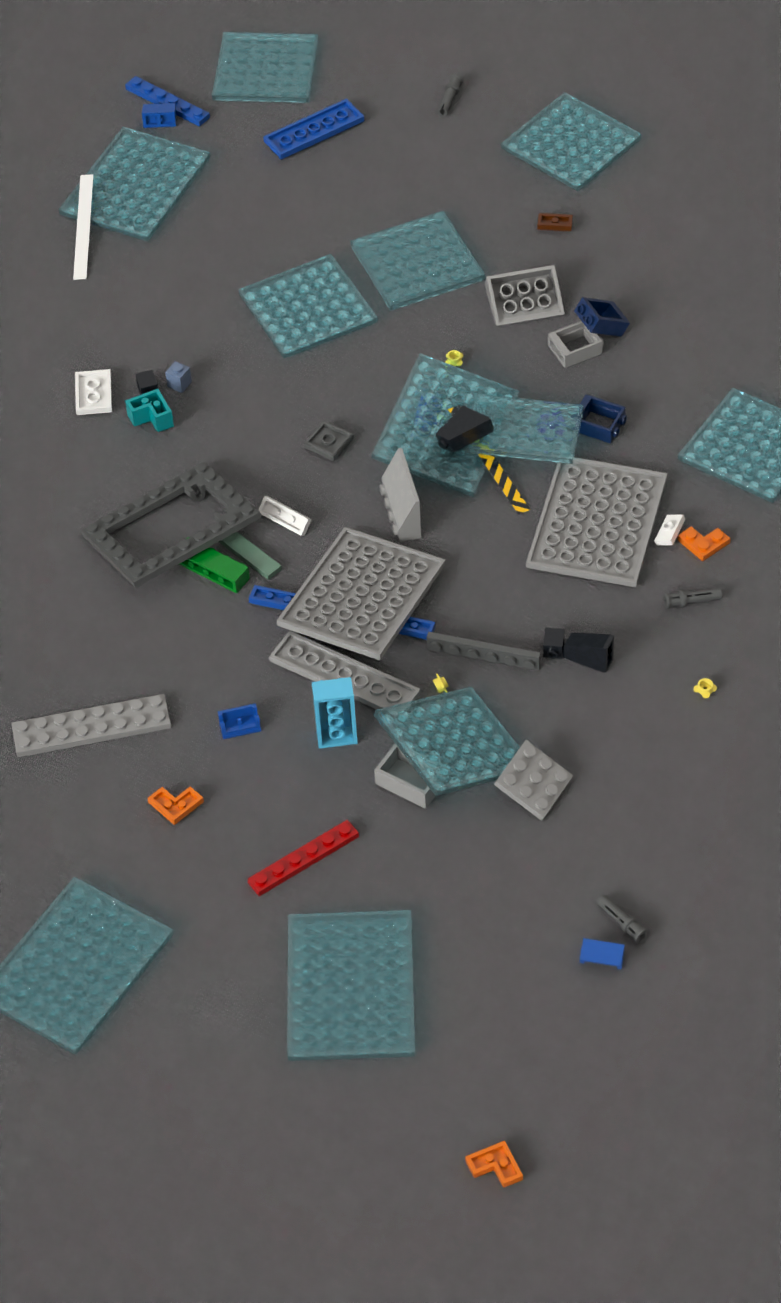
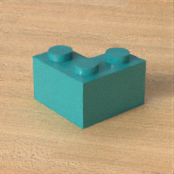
M159 389L125 400L127 415L134 427L149 421L152 422L157 432L174 427L172 411Z

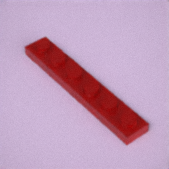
M347 819L247 879L248 884L258 896H261L359 838V832Z

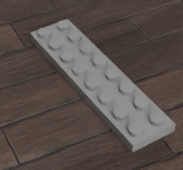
M290 630L269 656L270 662L315 682L351 677L355 700L399 720L403 719L421 694L420 688Z
M164 694L11 723L17 757L171 728Z

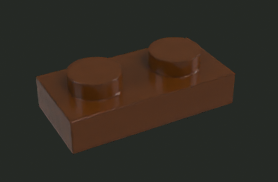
M539 213L537 230L571 231L573 215Z

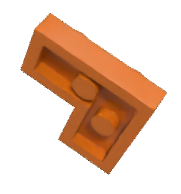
M691 526L680 533L677 540L701 561H704L730 544L731 538L719 528L703 536Z
M191 786L176 798L164 787H161L147 798L148 803L173 825L204 803V798Z
M505 1140L465 1156V1161L474 1178L495 1171L503 1188L523 1180V1174Z

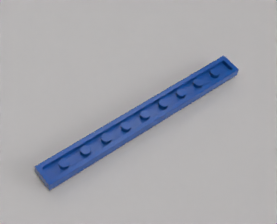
M254 585L249 596V603L284 610L296 593ZM410 617L399 634L427 640L428 632H434L435 622Z

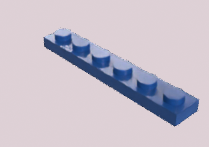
M137 76L125 84L126 90L154 104L176 103V115L199 127L210 118L209 112Z

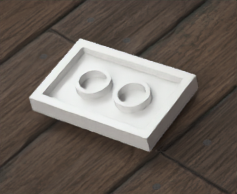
M110 369L75 372L76 415L112 412Z

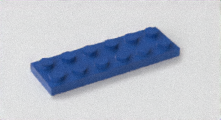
M344 99L263 136V139L280 159H284L364 122V115L348 99Z

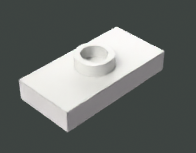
M683 514L666 516L654 540L657 546L674 544L685 521Z

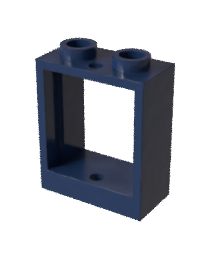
M582 297L574 310L591 333L622 337L630 324L613 301Z
M586 394L571 417V431L611 444L614 437L618 436L621 425L624 426L626 423V407ZM593 412L614 419V422L610 428H606L585 420L589 413Z

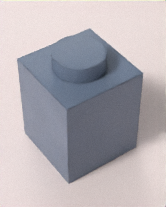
M175 361L165 372L167 387L183 393L192 382L190 367Z

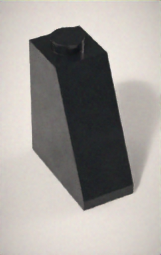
M463 405L436 433L438 445L442 449L455 452L492 433L494 428L490 417Z
M571 633L569 638L563 641V658L606 673L614 658V635Z

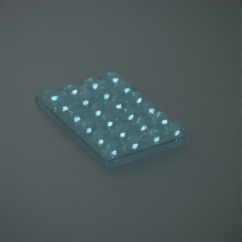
M476 394L473 410L490 417L494 431L465 446V453L573 464L584 405Z

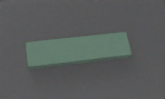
M238 532L219 541V543L267 580L282 570V566Z

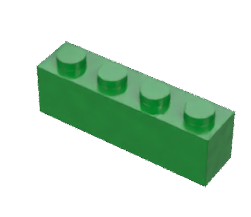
M211 547L179 564L236 594L250 580L249 568L244 563H239L230 556L223 555Z

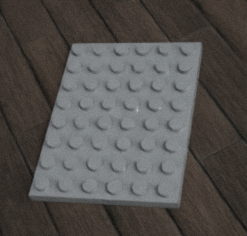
M560 455L526 561V568L637 587L668 473Z
M344 527L279 616L277 626L381 660L444 568L445 559Z

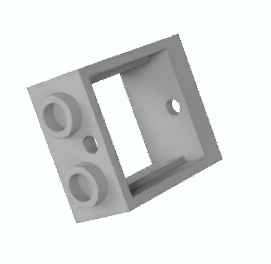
M582 321L548 334V346L564 368L602 354V347L604 346L602 337L591 333ZM582 336L589 342V345L571 352L564 344Z

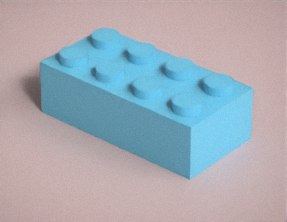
M351 677L312 682L319 749L358 744Z

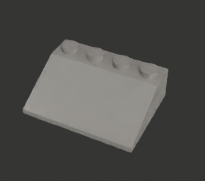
M555 265L486 276L485 287L496 327L565 315Z
M398 448L382 476V484L379 486L381 495H385V508H389V521L394 523L392 525L394 536H398L399 542L421 538L420 502L403 449Z

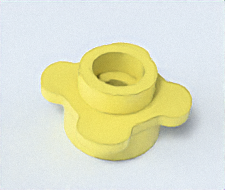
M451 350L446 354L447 360L445 364L447 366H462V353L457 350Z
M436 673L437 678L433 679V682L438 692L442 693L445 691L448 694L446 690L449 687L444 676L440 678L438 673Z
M707 678L699 680L698 685L694 686V692L700 693L703 698H709L710 694L717 690V686Z

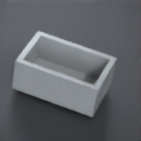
M398 743L393 745L374 770L376 785L425 809L447 782L445 766Z

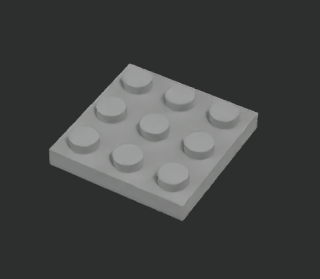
M525 740L494 785L542 821L573 775L529 741Z

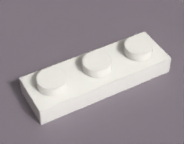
M264 496L259 507L261 515L300 536H305L312 520L269 496Z

